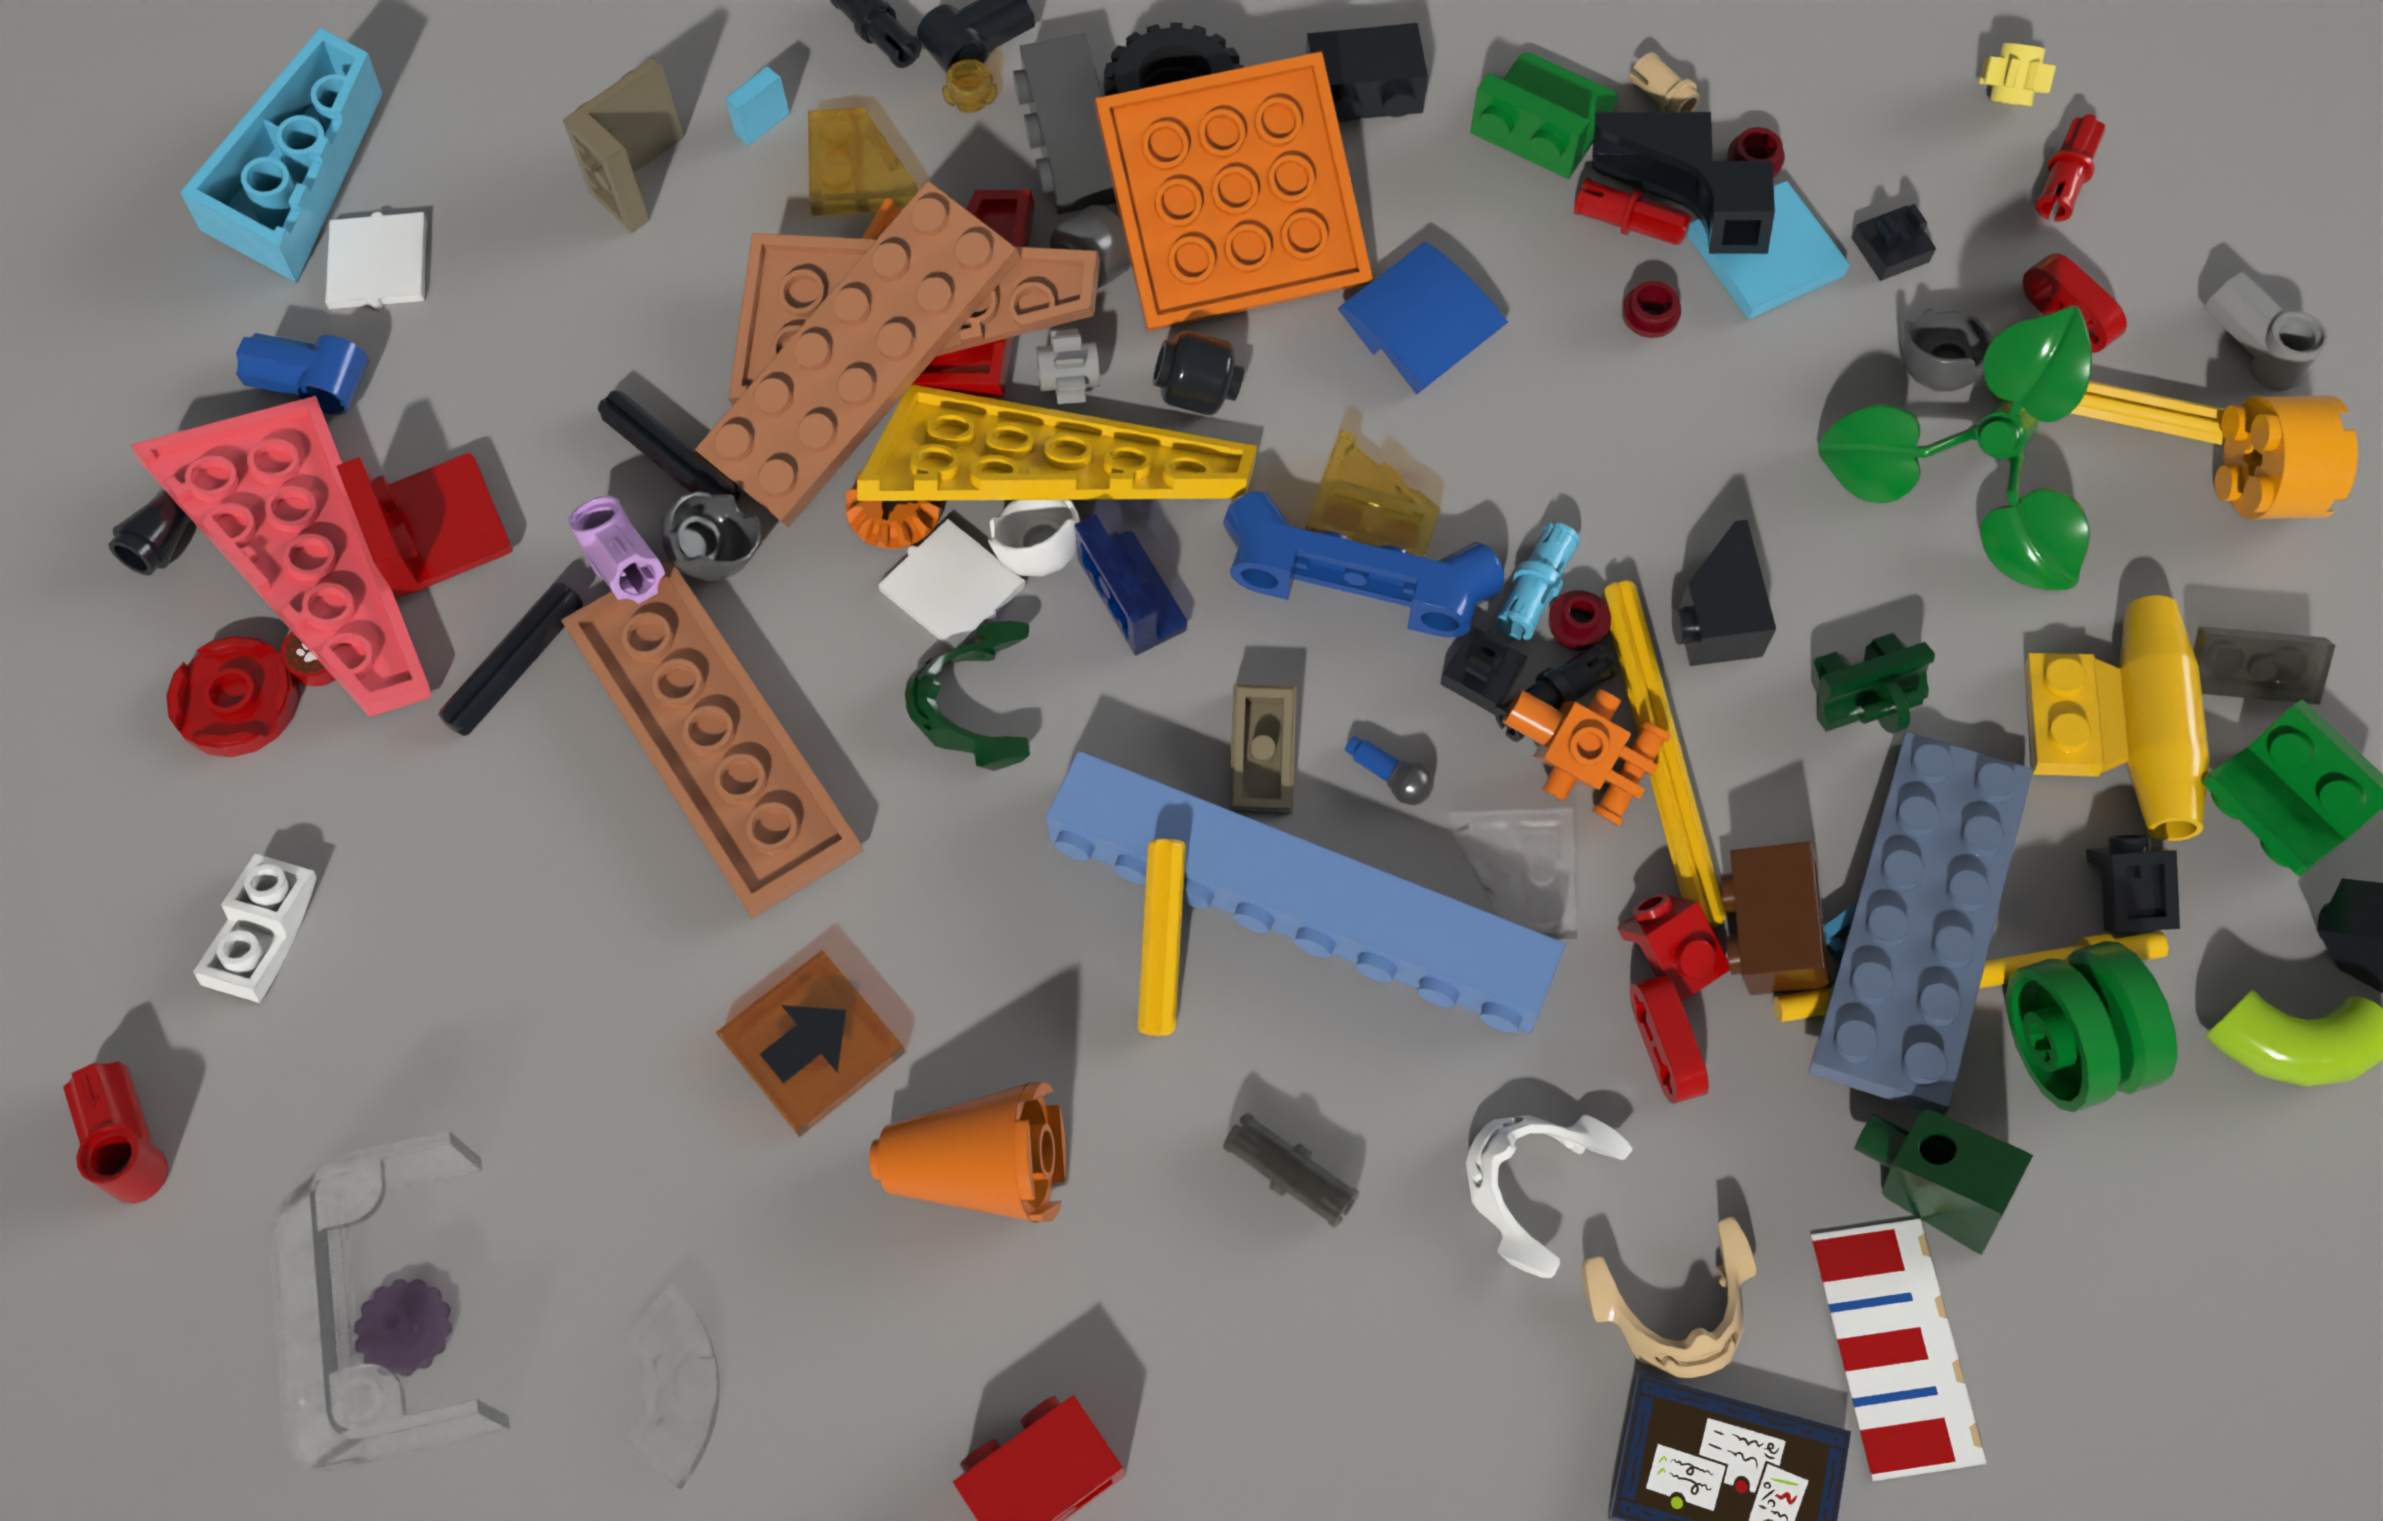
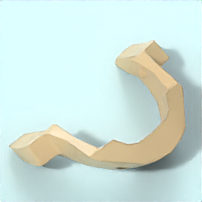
M1735 1217L1725 1218L1717 1224L1723 1264L1716 1267V1273L1728 1304L1723 1321L1714 1331L1708 1332L1704 1328H1697L1692 1330L1688 1337L1682 1341L1662 1338L1647 1328L1633 1314L1622 1295H1620L1604 1258L1600 1256L1585 1259L1582 1262L1581 1268L1583 1290L1588 1309L1594 1320L1598 1323L1608 1321L1616 1323L1639 1362L1677 1378L1704 1376L1724 1368L1731 1362L1744 1332L1740 1287L1744 1281L1757 1275L1756 1263L1747 1237Z

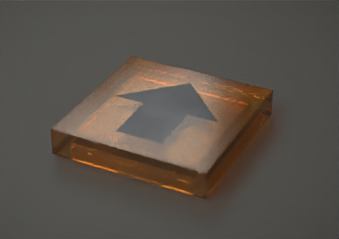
M823 950L715 1032L798 1137H801L906 1053L899 1040Z

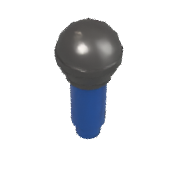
M1353 736L1347 743L1345 752L1352 755L1355 762L1386 781L1387 786L1391 788L1392 793L1401 803L1413 806L1423 803L1430 796L1434 786V778L1432 773L1422 763L1407 762L1405 760L1399 761L1370 741L1361 740L1356 736Z

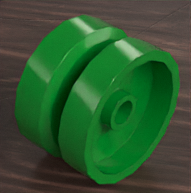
M2103 941L2073 951L2065 960L2046 959L2018 968L2009 977L2006 991L2008 1022L2016 1049L2028 1074L2042 1094L2059 1109L2077 1112L2108 1101L2116 1095L2117 1091L2132 1094L2162 1084L2173 1075L2178 1058L2177 1039L2168 1003L2154 975L2136 953L2120 942Z

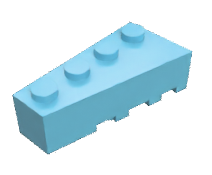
M321 27L314 33L180 191L200 231L293 282H298L383 95L367 52Z

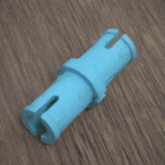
M1551 522L1547 523L1542 529L1531 556H1529L1527 561H1523L1518 565L1513 577L1515 583L1513 590L1495 622L1497 628L1506 636L1519 641L1521 637L1525 641L1531 639L1549 601H1553L1559 596L1563 587V580L1561 579L1564 574L1563 572L1580 543L1579 535L1568 525L1556 522L1555 526H1553Z

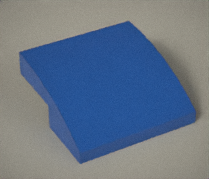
M1426 241L1338 308L1339 312L1370 352L1374 355L1382 349L1416 395L1508 323L1485 293L1457 265Z

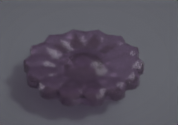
M404 1279L395 1280L390 1288L383 1286L378 1288L374 1293L373 1300L366 1301L360 1309L362 1317L354 1325V1331L359 1336L355 1343V1348L357 1352L364 1354L365 1365L372 1369L378 1368L380 1374L391 1377L398 1373L403 1377H409L417 1368H429L434 1356L445 1351V1338L453 1329L452 1324L448 1320L451 1307L448 1303L442 1301V1293L439 1289L435 1287L428 1288L426 1282L420 1279H415L410 1283Z

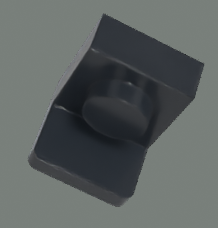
M2148 835L2108 837L2109 848L2086 849L2087 862L2101 865L2104 930L2113 933L2180 929L2177 850L2151 846L2150 836Z

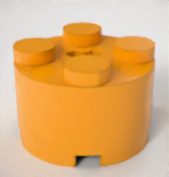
M2333 395L2254 396L2245 400L2241 405H2229L2225 409L2221 420V430L2225 438L2223 465L2218 468L2214 479L2217 498L2220 501H2230L2238 514L2246 519L2330 517L2336 512L2329 509L2334 500H2346L2357 470L2358 441L2356 431L2344 430L2338 414L2349 413L2346 405Z

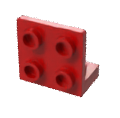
M466 453L390 484L384 474L373 478L361 457L337 465L373 562L398 599L506 556L513 551L481 470L471 453Z

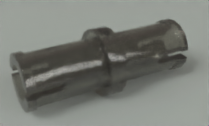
M1245 1113L1239 1120L1242 1127L1237 1124L1233 1126L1224 1141L1223 1149L1228 1153H1233L1271 1181L1269 1188L1279 1196H1284L1286 1193L1290 1194L1325 1219L1331 1227L1336 1228L1343 1220L1341 1214L1347 1216L1359 1196V1190L1354 1187L1351 1188L1311 1159L1312 1151L1301 1143L1295 1147L1254 1119L1252 1114Z

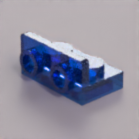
M1096 514L1074 524L1078 561L1135 656L1187 630L1186 617L1132 531H1125L1121 534L1114 531L1108 534Z

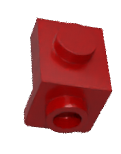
M1666 893L1656 894L1638 903L1632 910L1634 916L1617 927L1623 940L1640 945L1656 977L1666 975L1670 978L1677 990L1681 1003L1730 971L1728 959L1698 901L1671 896Z

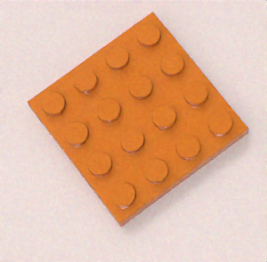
M1322 51L1095 98L1094 107L1119 216L1124 229L1146 333L1368 285L1373 281Z

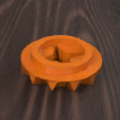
M859 471L856 483L851 490H846L845 513L850 527L860 539L879 548L898 549L921 541L931 533L941 516L942 501H903L907 504H896L893 512L889 513L888 520H886L882 501H857V480L861 474Z

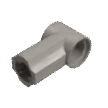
M2243 271L2227 280L2209 298L2204 307L2222 327L2253 355L2250 363L2252 373L2258 381L2271 388L2289 389L2297 386L2326 345L2328 338L2326 328L2319 319L2301 311L2288 312L2258 282Z

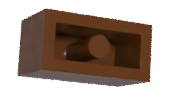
M1811 841L1730 850L1732 873L1721 874V888L1726 913L1736 912L1738 935H1729L1726 938L1731 975L1741 974L1750 995L1831 988L1819 869Z

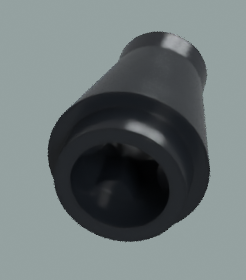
M164 490L159 496L113 528L114 538L109 543V549L129 569L142 575H152L157 568L164 569L168 566L191 519Z

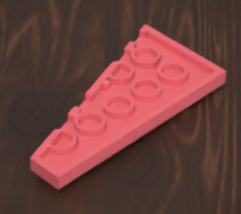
M316 396L131 444L135 457L369 717L432 698L428 681L392 589L373 562L338 472L337 465L342 464V461Z

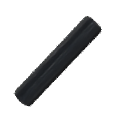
M613 390L605 399L599 402L597 409L601 413V418L604 422L691 493L701 491L711 495L731 494L737 503L740 493L737 490L736 483L624 392Z
M562 582L553 583L439 710L438 715L443 723L457 734L462 736L469 735L565 626L561 620L582 608L583 602L579 595Z

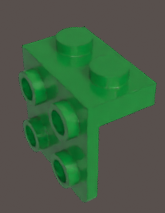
M1523 53L1519 55L1503 79L1487 73L1478 86L1470 133L1564 178L1570 179L1593 144L1595 112H1614L1618 102V95L1611 89L1535 54Z

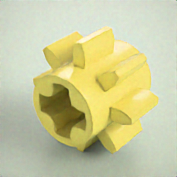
M2002 43L1999 57H1985L1979 84L1992 86L1989 101L2032 107L2035 92L2050 93L2056 66L2043 64L2046 49L2030 45Z

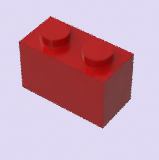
M1073 1394L1061 1404L1056 1396H1052L1035 1406L1020 1420L1025 1430L1004 1445L1000 1446L996 1439H992L978 1447L962 1460L960 1466L965 1473L952 1482L977 1521H1065L1124 1478L1125 1473L1122 1465Z

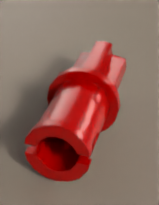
M2086 114L2084 118L2076 117L2073 119L2060 151L2051 156L2048 162L2049 177L2035 203V210L2043 218L2049 220L2056 201H2058L2057 204H2060L2054 221L2060 222L2069 219L2074 211V204L2082 185L2091 180L2095 172L2093 159L2106 131L2105 124L2097 121L2096 115Z
M1586 178L1582 183V188L1585 191L1579 190L1574 214L1620 227V233L1623 235H1628L1630 231L1673 245H1680L1686 238L1691 223V215L1688 212L1642 198L1643 191L1635 190L1631 194L1594 182L1589 178Z

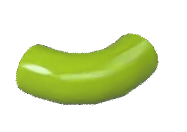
M2252 989L2204 1037L2218 1050L2261 1077L2301 1087L2343 1083L2356 1079L2383 1062V1008L2366 998L2350 996L2343 999L2331 1012L2321 1018L2302 1019L2284 1014L2267 1003Z

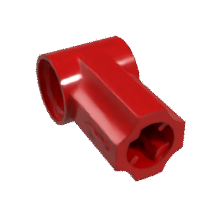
M120 1061L105 1064L92 1063L71 1073L72 1078L63 1086V1090L80 1142L76 1155L77 1168L80 1174L123 1203L135 1204L146 1201L155 1195L165 1183L168 1174V1162L163 1152L152 1143L129 1068ZM131 1154L129 1162L126 1164V1166L119 1172L115 1173L116 1168L122 1161V1159Z

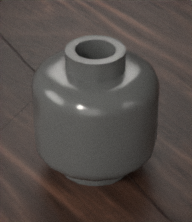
M1090 205L1054 228L1050 239V248L1097 251L1100 258L1097 289L1128 271L1131 267L1122 221L1116 211L1104 205Z

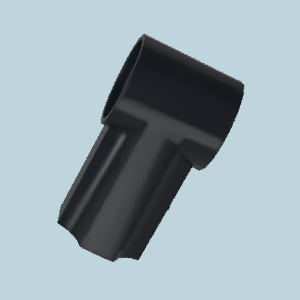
M977 0L960 10L952 5L943 4L932 9L921 20L917 29V37L950 78L963 80L975 74L983 66L989 51L1035 27L1034 13L1027 0Z

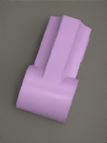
M601 496L588 500L578 506L569 517V527L594 573L604 579L618 600L630 599L640 604L658 594V584L665 575V571L658 558L631 524L620 501L612 496Z

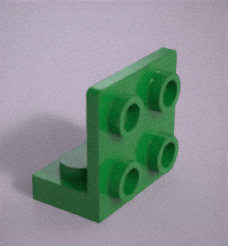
M2303 699L2292 705L2247 748L2210 771L2201 780L2202 784L2211 792L2215 805L2224 814L2233 819L2240 820L2260 839L2263 851L2271 860L2280 866L2289 867L2298 876H2302L2383 809V774Z

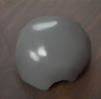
M1929 308L1922 313L1914 324L1906 320L1903 325L1901 337L1902 364L1914 381L1935 392H1952L1962 389L1975 382L1984 374L1983 361L1985 352L1993 341L1992 336L1978 318L1958 311L1935 312Z
M696 491L679 496L661 519L663 547L670 561L686 575L703 581L714 582L737 574L745 567L761 546V522L758 516L744 515L737 507L735 498L731 494L711 495L706 492Z

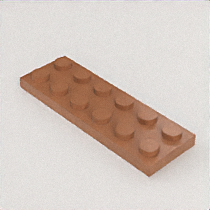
M927 181L695 450L786 527H789L1021 257L1017 249L938 187Z
M668 559L661 563L665 575L658 584V594L638 604L630 599L618 600L611 591L563 618L561 621L751 919L860 854L863 852L859 839L676 566Z

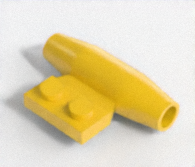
M2150 595L2135 599L2126 606L2119 668L2094 658V654L2028 653L2024 664L2033 775L2100 776V773L2127 763L2149 836L2162 841H2181L2199 835L2204 828L2207 788L2202 784L2201 780L2208 774L2210 756L2199 666L2178 603L2167 596Z

